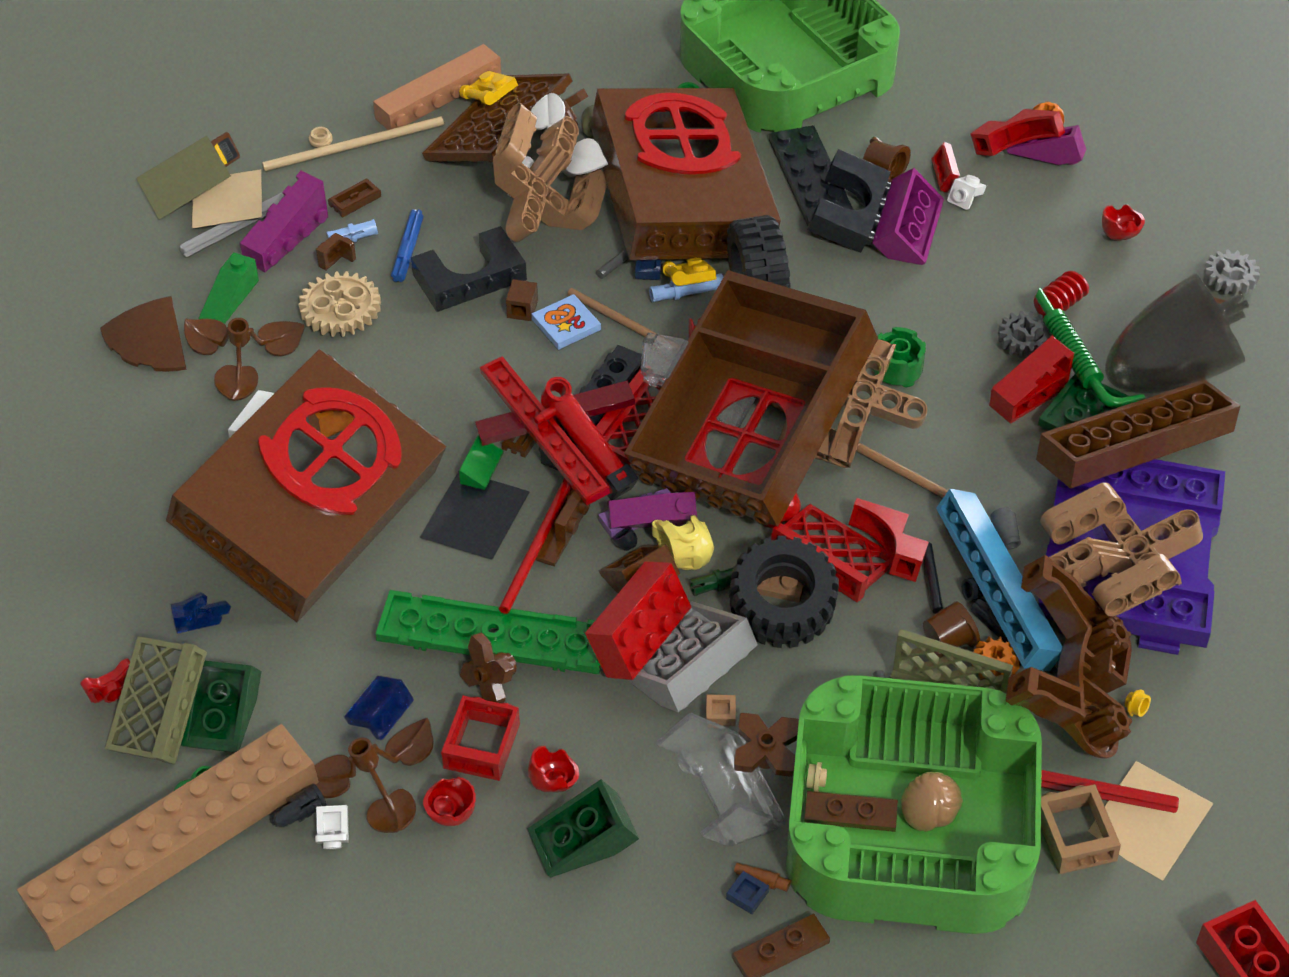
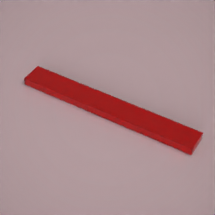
M503 356L480 367L483 377L586 505L610 494L609 486L553 417L540 424L534 421V417L545 410V408Z

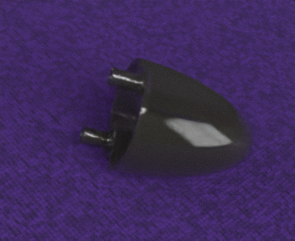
M1195 273L1177 283L1147 305L1116 338L1107 355L1105 364L1108 381L1114 387L1126 392L1159 393L1197 381L1210 379L1244 363L1245 357L1229 326L1246 317L1243 309L1248 308L1249 304L1247 300H1244V295L1240 292L1220 304L1219 302L1216 303L1203 281Z

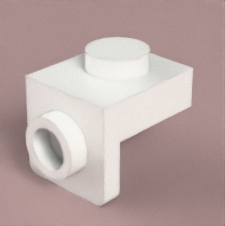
M972 175L956 178L947 201L965 210L970 209L974 197L983 195L986 185L980 183V179Z
M348 806L316 807L317 835L315 836V842L323 844V849H340L341 843H349Z

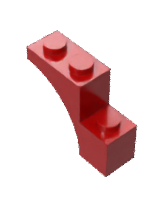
M1023 109L1006 122L987 121L970 134L977 155L995 156L999 152L1025 141L1045 137H1060L1065 133L1060 111Z
M856 498L848 525L866 532L882 545L890 560L889 574L916 582L929 542L903 534L909 514Z

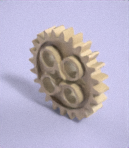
M336 271L334 277L326 273V279L324 280L317 277V283L309 282V289H303V295L299 296V310L302 320L306 322V326H312L314 332L321 329L322 335L329 331L332 337L337 332H340L341 336L344 337L346 331L354 335L356 328L364 331V324L371 326V319H377V312L381 311L380 294L378 287H374V282H367L366 276L359 279L358 273L351 277L348 271L343 276H340L338 271Z

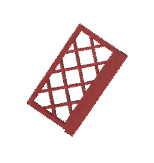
M644 365L629 383L636 405L607 412L596 426L608 444L611 439L622 438L623 447L609 445L618 458L629 465L630 462L624 454L629 445L627 437L635 435L641 424L640 420H643L647 414H638L636 406L648 404V408H650L656 396L650 397L648 390L651 386L660 390L664 382L651 376L652 369ZM635 421L637 429L624 430V422Z
M809 504L784 525L780 523L778 527H773L771 541L777 540V536H786L788 540H793L794 537L801 538L802 543L806 545L808 542L812 544L825 543L826 549L817 546L816 551L818 553L823 551L829 557L828 563L834 565L836 569L835 576L839 581L838 591L857 603L864 598L865 590L890 570V560L884 548L812 504ZM811 515L820 522H806V518ZM793 530H803L804 535H799ZM808 530H822L823 535H809ZM827 530H836L842 536L828 535ZM830 543L844 544L845 549H831ZM849 544H859L863 549H850ZM836 557H847L848 563H845ZM852 557H866L867 563H854ZM871 557H880L886 562L873 563ZM859 571H869L870 575L867 577Z

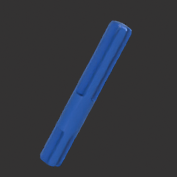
M420 209L410 211L391 272L394 282H403L405 280L424 218Z

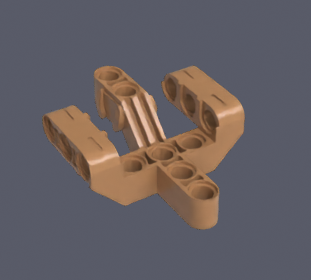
M521 103L514 105L508 112L497 144L496 155L493 156L495 184L514 198L506 223V233L512 241L519 242L537 231L540 220L551 227L583 230L590 226L599 215L607 186L605 174L601 169L586 174L576 175L569 201L550 186L559 173L565 170L571 163L573 150L577 143L578 125L574 119L568 116L550 126L541 135L540 139L543 142L536 151L539 157L530 168L526 167L522 162L532 146L530 142L533 133L537 129L535 127L537 116Z
M877 340L843 404L846 407L837 431L829 430L815 458L843 468H850L870 414L911 429L922 426L927 415L926 403L920 398L881 385L896 344ZM866 369L878 370L879 374L875 376L869 375ZM866 391L869 393L870 398L861 399L857 396V393ZM891 400L896 406L889 409L884 407L882 402ZM916 409L921 413V416L917 418L911 417L907 411ZM850 415H857L861 418V422L851 423L848 417ZM787 419L778 440L784 439L786 435Z
M1100 483L1044 512L1040 519L1041 525L1056 544H1064L1100 525L1102 526L1109 541L1087 537L1049 558L1072 575L1082 588L1086 586L1085 582L1099 575L1104 577L1108 572L1114 573L1111 575V578L1098 584L1092 593L1108 616H1117L1157 595H1161L1162 591L1182 584L1179 572L1169 559L1196 546L1203 539L1199 516L1193 510L1179 511L1141 531L1127 513L1125 503L1109 483Z

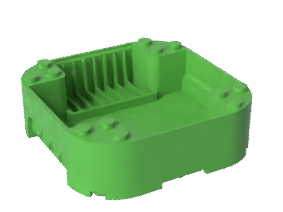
M684 0L681 6L680 59L684 68L699 83L704 82L709 88H734L749 129L761 133L762 129L769 132H778L801 128L803 120L868 92H871L876 97L886 93L892 87L896 75L900 28L894 16L876 0Z
M859 675L835 678L817 687L805 700L799 716L786 854L787 877L791 880L790 885L794 892H798L807 901V906L812 910L839 920L874 923V920L931 925L936 926V930L969 934L988 933L1005 927L1006 922L1013 919L1016 915L1019 916L1027 905L1040 856L1042 738L1040 728L1034 716L1025 707L1011 706L1007 703L1006 693L983 687ZM817 762H822V769H827L825 787H819V792L898 800L896 831L804 823L807 791L814 792V789L807 788L809 764L817 765ZM926 772H940L950 776L961 789L962 807L954 821L949 825L936 827L927 832L918 831L912 828L904 818L901 808L902 795L909 783L917 776Z

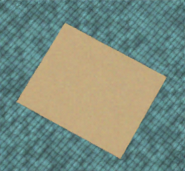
M261 169L230 174L231 177L194 198L192 228L262 217Z
M1136 761L1120 785L1176 796L1179 798L1177 812H1166L1110 800L1105 805V809L1121 844L1119 855L1163 881L1214 803ZM1095 820L1088 832L1101 839L1103 837Z

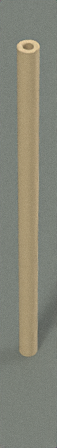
M442 116L265 161L262 162L263 170L265 172L443 126L444 121Z

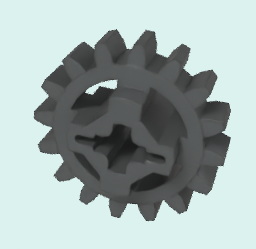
M1020 311L1018 316L1010 313L1009 318H1003L1002 324L999 325L998 342H1002L1003 349L1010 348L1009 354L1012 355L1017 352L1019 353V358H1022L1024 354L1029 356L1051 337V334L1042 321L1043 315L1040 314L1034 317L1032 311L1028 315Z

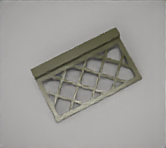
M900 629L897 636L894 666L890 678L983 687L1000 690L1007 694L1008 679L1011 677L1013 665ZM906 642L915 644L918 648L911 649ZM934 651L943 653L945 657L939 658ZM924 654L930 661L924 662L919 656ZM962 661L970 662L973 666L967 667ZM953 664L958 670L951 671L947 665ZM990 670L1004 673V675L995 676ZM981 673L986 679L979 680L974 674Z
M138 636L105 749L175 765L207 651L194 644H179ZM145 645H150L154 647L157 655L145 662L142 658ZM174 650L181 651L179 661L170 667L165 657ZM161 661L166 671L153 679L149 668ZM144 672L149 683L136 690L134 686L135 679ZM169 677L172 682L171 689L162 695L157 685ZM153 689L157 700L145 707L141 696ZM136 701L141 711L129 719L126 714L127 706ZM161 705L164 710L163 717L154 724L149 713ZM144 717L149 728L137 736L132 725ZM128 729L132 740L123 746L116 745L119 734ZM153 733L156 739L153 752L145 751L141 741Z

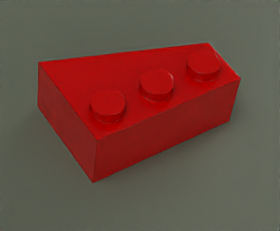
M1051 336L993 386L989 406L1011 424L1058 395L1068 383L1074 353L1054 336Z

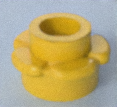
M1142 689L1130 692L1125 699V707L1129 715L1144 716L1149 709L1151 698Z

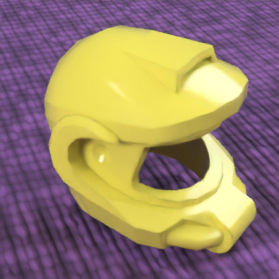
M695 515L690 516V521L679 527L667 520H654L652 523L653 537L656 538L658 545H667L678 569L696 570L709 563L714 551V545L705 522L699 521Z

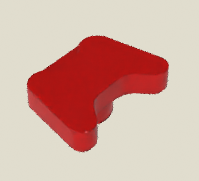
M123 659L114 670L99 678H85L81 681L80 685L92 703H98L102 700L110 703L120 698L130 665L129 659Z

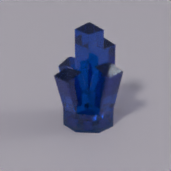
M202 592L182 602L171 604L177 634L220 624L222 621L221 615L229 614L231 605L227 601L207 605L208 597Z

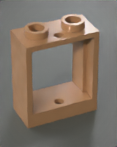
M1095 784L1090 786L1080 785L1059 793L1048 792L1041 796V830L1059 874L1118 861L1121 844ZM1089 805L1103 838L1065 846L1052 813Z

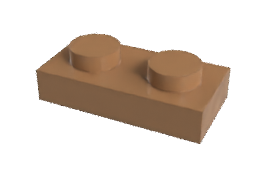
M787 576L768 578L757 587L760 595L800 603L804 586L798 580Z

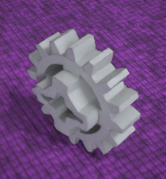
M1229 249L1226 250L1225 254L1217 251L1216 256L1210 255L1209 261H1206L1204 278L1209 279L1208 285H1216L1215 290L1223 289L1226 295L1229 291H1233L1235 296L1238 295L1239 291L1247 294L1248 289L1254 290L1255 285L1258 283L1260 266H1255V259L1248 260L1249 255L1245 254L1242 256L1238 250L1235 254H1231Z

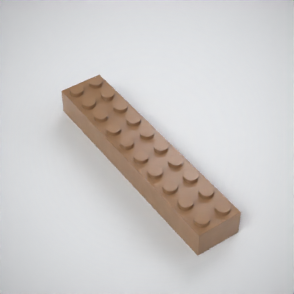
M280 724L18 888L17 891L26 909L51 946L57 951L287 803V798L294 796L297 792H301L302 789L309 787L312 783L317 784L319 781L314 763L286 728Z

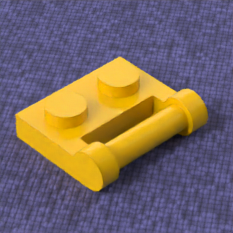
M487 71L479 76L480 79L473 84L461 86L459 94L464 99L473 98L480 100L483 104L492 105L517 87L518 83L515 77Z
M691 258L687 260V263L676 265L671 261H666L661 268L664 275L671 277V281L677 286L717 280L716 270L705 260H702V258Z

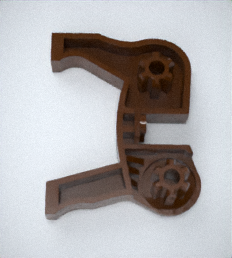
M1044 555L1024 566L1021 588L1026 592L1037 595L1042 600L1066 638L1059 659L1057 677L1029 667L1009 677L1006 702L1011 706L1025 707L1035 715L1058 724L1088 754L1101 759L1110 758L1116 754L1119 740L1131 733L1129 726L1132 723V719L1128 718L1124 706L1107 694L1127 684L1132 652L1131 633L1123 625V620L1117 616L1106 615L1098 602L1088 595L1072 575L1048 556Z

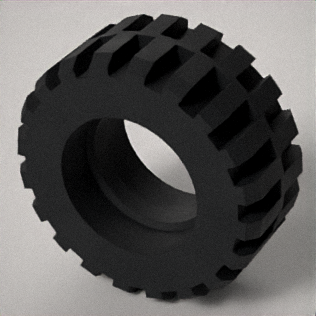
M763 215L737 219L729 225L727 230L728 264L732 272L791 288L786 245L783 240L782 231L779 228L780 226L774 217Z
M777 536V540L771 541V538L768 537L762 539L759 546L757 543L749 546L747 553H742L737 559V565L733 567L729 592L730 610L733 614L747 618L753 635L758 637L757 642L764 645L766 642L774 643L773 647L781 648L782 644H788L789 648L798 647L800 641L807 644L813 641L814 634L820 636L825 631L826 625L830 624L836 607L839 581L835 576L836 569L834 565L828 563L829 557L823 551L818 553L816 551L817 546L811 542H808L806 545L802 543L801 538L794 537L793 540H788L786 536ZM787 576L798 580L807 589L810 597L798 606L783 608L767 602L759 594L757 587L768 578Z

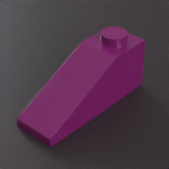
M1079 125L1064 127L1065 133L1060 137H1045L1025 141L1007 148V152L1057 165H1074L1082 161L1086 152V146Z
M695 492L665 493L608 501L610 529L652 527L654 520H667L675 526L685 525L687 521H690V516L695 515L697 517Z

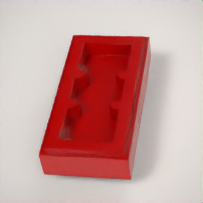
M943 142L931 159L940 191L948 193L954 180L959 178L960 175L951 144Z

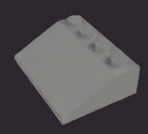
M691 601L692 608L635 679L628 681L660 706L680 712L688 707L689 703L697 696L708 690L711 684L725 675L731 667L745 658L758 645L746 617Z

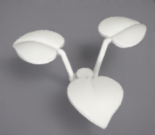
M549 93L534 105L531 112L537 116L535 127L538 130L546 127L548 129L564 118L565 105L557 94ZM587 138L576 143L571 157L572 161L562 172L567 177H574L598 170L608 165V162L603 155L600 145L594 139ZM526 156L522 163L530 168L534 160Z

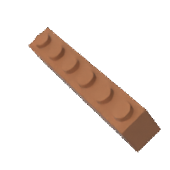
M484 44L374 100L375 119L387 130L410 124L461 97L459 94L461 86L473 84L480 79L479 76L484 72L491 71L501 74L500 56Z

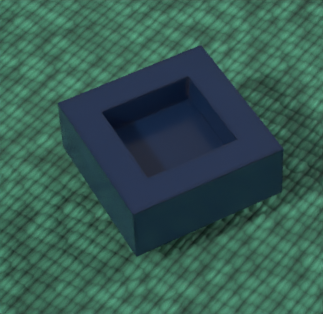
M662 259L636 260L635 279L660 280Z
M743 871L726 893V900L753 914L769 893V885Z

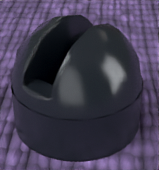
M631 527L621 530L613 538L616 545L624 551L635 548L638 540L636 533Z
M974 577L962 581L961 590L966 600H977L983 596Z

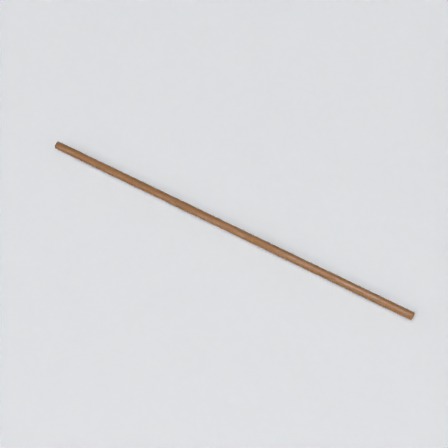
M573 288L569 289L568 296L574 294L588 307L675 354H681L683 347ZM777 403L770 404L773 407L784 412L782 407ZM859 443L858 453L942 498L948 492L947 489Z

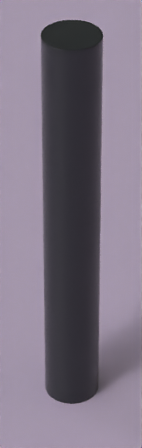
M929 542L923 560L932 612L936 614L943 609L933 547L932 543Z

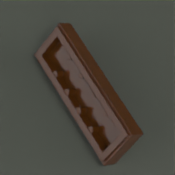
M807 791L804 823L895 832L898 800Z
M813 913L734 952L733 960L744 977H762L829 944L830 937Z

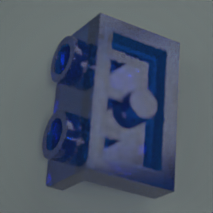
M377 676L344 718L349 725L369 728L376 739L383 740L414 699L402 679Z

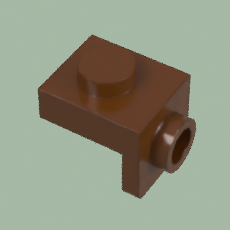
M334 233L316 248L318 266L325 271L341 257L351 262L356 260L354 242L337 233Z

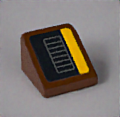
M228 132L211 141L225 167L240 158V154Z

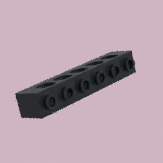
M617 345L612 353L607 354L604 364L599 370L596 369L590 382L587 386H583L579 393L627 380L630 383L642 366H645V355ZM606 413L589 418L597 426ZM559 425L561 429L566 433V435L570 438V440L575 444V442L569 436L562 425ZM539 447L541 464L559 471Z

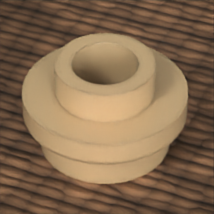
M325 127L314 128L309 136L310 144L317 148L330 145L333 140L332 134Z
M817 762V765L809 764L807 788H812L814 792H819V787H825L827 779V769H822V762Z

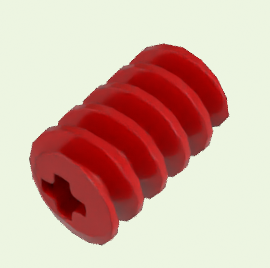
M1066 271L1042 290L1054 309L1067 311L1069 307L1089 293V285L1081 274L1075 271ZM1034 297L1036 311L1039 315H1043L1042 318H1044L1046 314Z

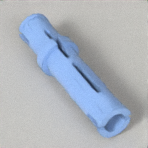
M722 273L716 274L717 280L677 286L672 281L665 285L649 287L650 299L652 303L672 298L673 300H679L680 297L717 290L723 275Z

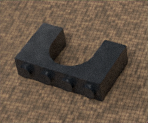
M838 149L830 163L825 181L853 193L862 203L863 209H846L821 198L813 212L807 230L861 253L866 244L870 246L874 238L875 232L872 231V228L875 229L881 215L877 213L881 212L886 199L883 198V195H887L891 186V182L888 181L891 171Z
M501 226L479 233L480 252L488 265L478 272L459 274L450 271L444 266L434 249L411 257L413 276L436 312L509 287L513 279L527 280L526 262Z

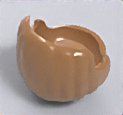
M926 772L917 776L904 790L901 799L902 813L906 822L912 828L924 832L931 831L936 827L949 825L954 821L962 807L961 789L950 776L940 772Z

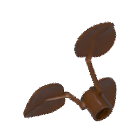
M186 318L184 322L187 343L198 354L212 355L218 350L219 346L224 347L228 339L236 346L237 366L225 365L216 372L214 377L217 390L227 399L233 401L248 397L258 385L256 369L252 366H242L241 347H244L250 341V336L260 346L265 345L266 351L269 354L286 356L296 350L305 328L304 324L298 322H271L262 326L257 336L254 333V329L249 328L248 322L243 318L232 319L228 323V327L223 322L215 319L195 320Z
M429 719L419 720L395 734L388 741L385 752L379 749L377 744L372 745L367 738L355 739L348 748L349 758L345 755H334L314 765L319 781L315 785L319 788L324 798H335L348 791L350 788V778L356 776V767L360 771L370 772L383 798L376 800L370 805L367 811L369 825L374 830L382 833H397L404 830L414 819L416 813L415 800L405 789H397L388 795L375 771L379 762L378 755L392 763H397L400 760L407 766L415 765L425 760L432 752L434 744Z

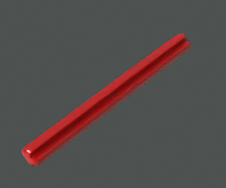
M1041 770V788L1063 792L1071 790L1076 786L1095 784L1102 800L1176 813L1179 807V798L1176 796Z

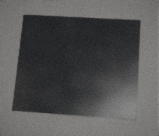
M458 471L420 538L492 560L530 491L493 480L489 481L485 490L460 484Z

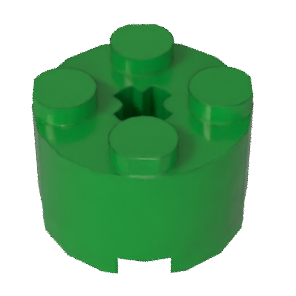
M894 327L892 332L885 334L881 332L878 335L879 340L896 344L882 382L908 388L913 386L915 381L919 379L923 373L926 343L917 337L918 333L916 331L903 327ZM873 369L875 373L874 376L878 375L879 371Z

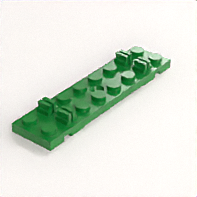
M390 590L375 634L376 641L413 646L415 650H419V648L422 651L433 649L470 655L468 645L471 636L482 632L491 642L493 654L498 652L509 653L519 663L552 667L554 671H557L559 668L560 672L572 670L599 675L601 665L585 635V632L595 622V620L590 619L587 622L577 621V617L511 609L508 614L500 612L497 606L450 600L429 595H422V598L413 597L412 593ZM492 628L498 629L495 633H491L488 630Z

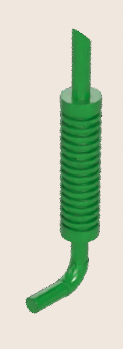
M1040 287L1035 298L1046 314L1043 318V323L1051 336H1054L1074 353L1071 368L1082 386L1086 389L1092 388L1101 403L1114 409L1146 399L1144 394L1122 398L1114 397L1104 389L1101 384L1104 379L1102 371L1062 309H1054Z

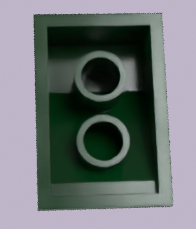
M205 660L181 746L232 753L239 751L257 701L262 671L251 665Z
M602 779L527 828L550 878L615 856L639 840L618 793Z

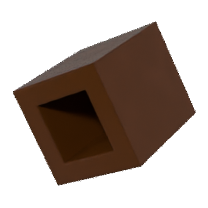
M513 279L506 298L507 318L532 321V313L535 312L538 303L537 283Z

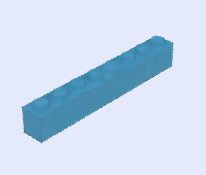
M949 489L936 509L1023 668L1033 667L1041 671L1050 672L1060 659L1063 648L1033 594L1021 588L1023 576L976 494Z

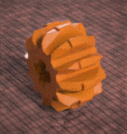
M990 636L986 639V642L979 641L976 649L973 651L974 653L1013 665L1011 676L1015 675L1020 668V661L1009 642L1004 643L1001 636L995 641ZM990 670L995 676L1004 675V673ZM979 673L978 676L980 680L986 679L981 673Z

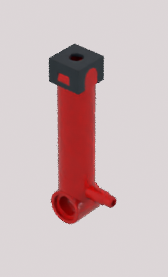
M553 377L548 380L541 394V403L546 409L536 415L534 421L540 424L556 416L588 462L609 486L610 494L607 496L610 500L618 498L631 490L639 478L629 464L623 465L571 393L572 387L570 382L563 377ZM551 391L558 392L561 397L554 396Z

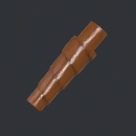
M736 863L734 872L738 875L745 871L769 885L770 889L775 890L777 888L785 892L789 890L791 880L780 877V873H774L746 864Z

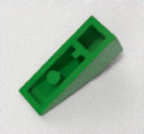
M233 252L221 267L199 319H215L224 324L228 321L259 281L255 259Z

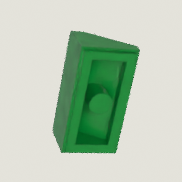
M477 435L459 470L460 484L485 490L504 451L493 443L482 446L480 437Z

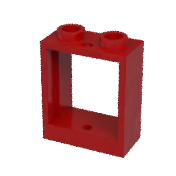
M463 695L441 751L443 769L500 781L520 726L519 707L512 706L509 703H497L480 697ZM469 719L507 727L497 754L460 746Z

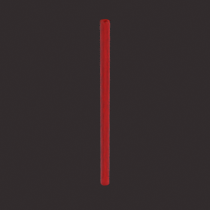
M565 478L499 606L500 612L504 614L510 612L572 488Z

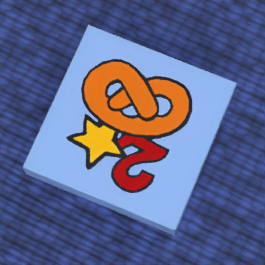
M574 294L532 313V321L558 350L601 330V323Z

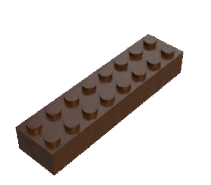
M1203 379L1041 433L1036 460L1071 489L1232 433L1235 430L1240 405Z

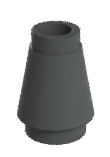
M1009 507L993 511L990 515L991 522L1007 550L1020 546L1021 541L1015 512H1012Z

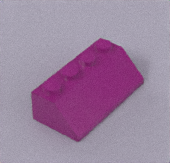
M915 168L892 179L872 243L888 259L923 265L927 261L944 198Z

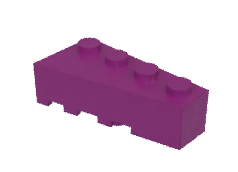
M300 170L296 175L297 182L292 187L288 185L282 192L285 196L277 205L273 203L268 209L265 220L263 222L259 220L240 242L242 255L255 259L257 269L267 272L305 237H308L313 230L326 221L328 210L322 180Z

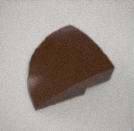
M172 296L138 305L111 319L100 328L103 340L110 351L115 350L121 355V359L130 365L138 367L140 364L152 366L154 371L163 372L187 370Z

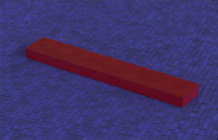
M628 380L574 395L589 417L636 405ZM512 412L475 421L482 446L529 434ZM554 416L553 419L557 422V424L562 425L557 419V417Z

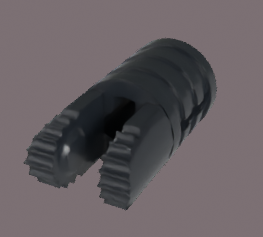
M312 783L309 787L302 789L301 792H297L294 796L287 798V803L271 812L269 820L275 827H285L297 820L302 822L305 818L316 813V807L327 806L319 788Z

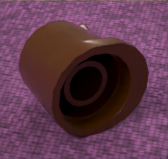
M872 137L863 160L891 171L888 181L892 182V179L903 174L907 169L911 150L906 145L893 146L883 143L877 137Z
M958 601L953 602L923 622L924 633L928 638L955 647L963 645L975 647L980 641L979 631L973 618ZM934 651L939 658L944 656L943 653Z

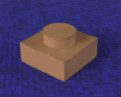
M707 695L706 725L735 726L736 695Z

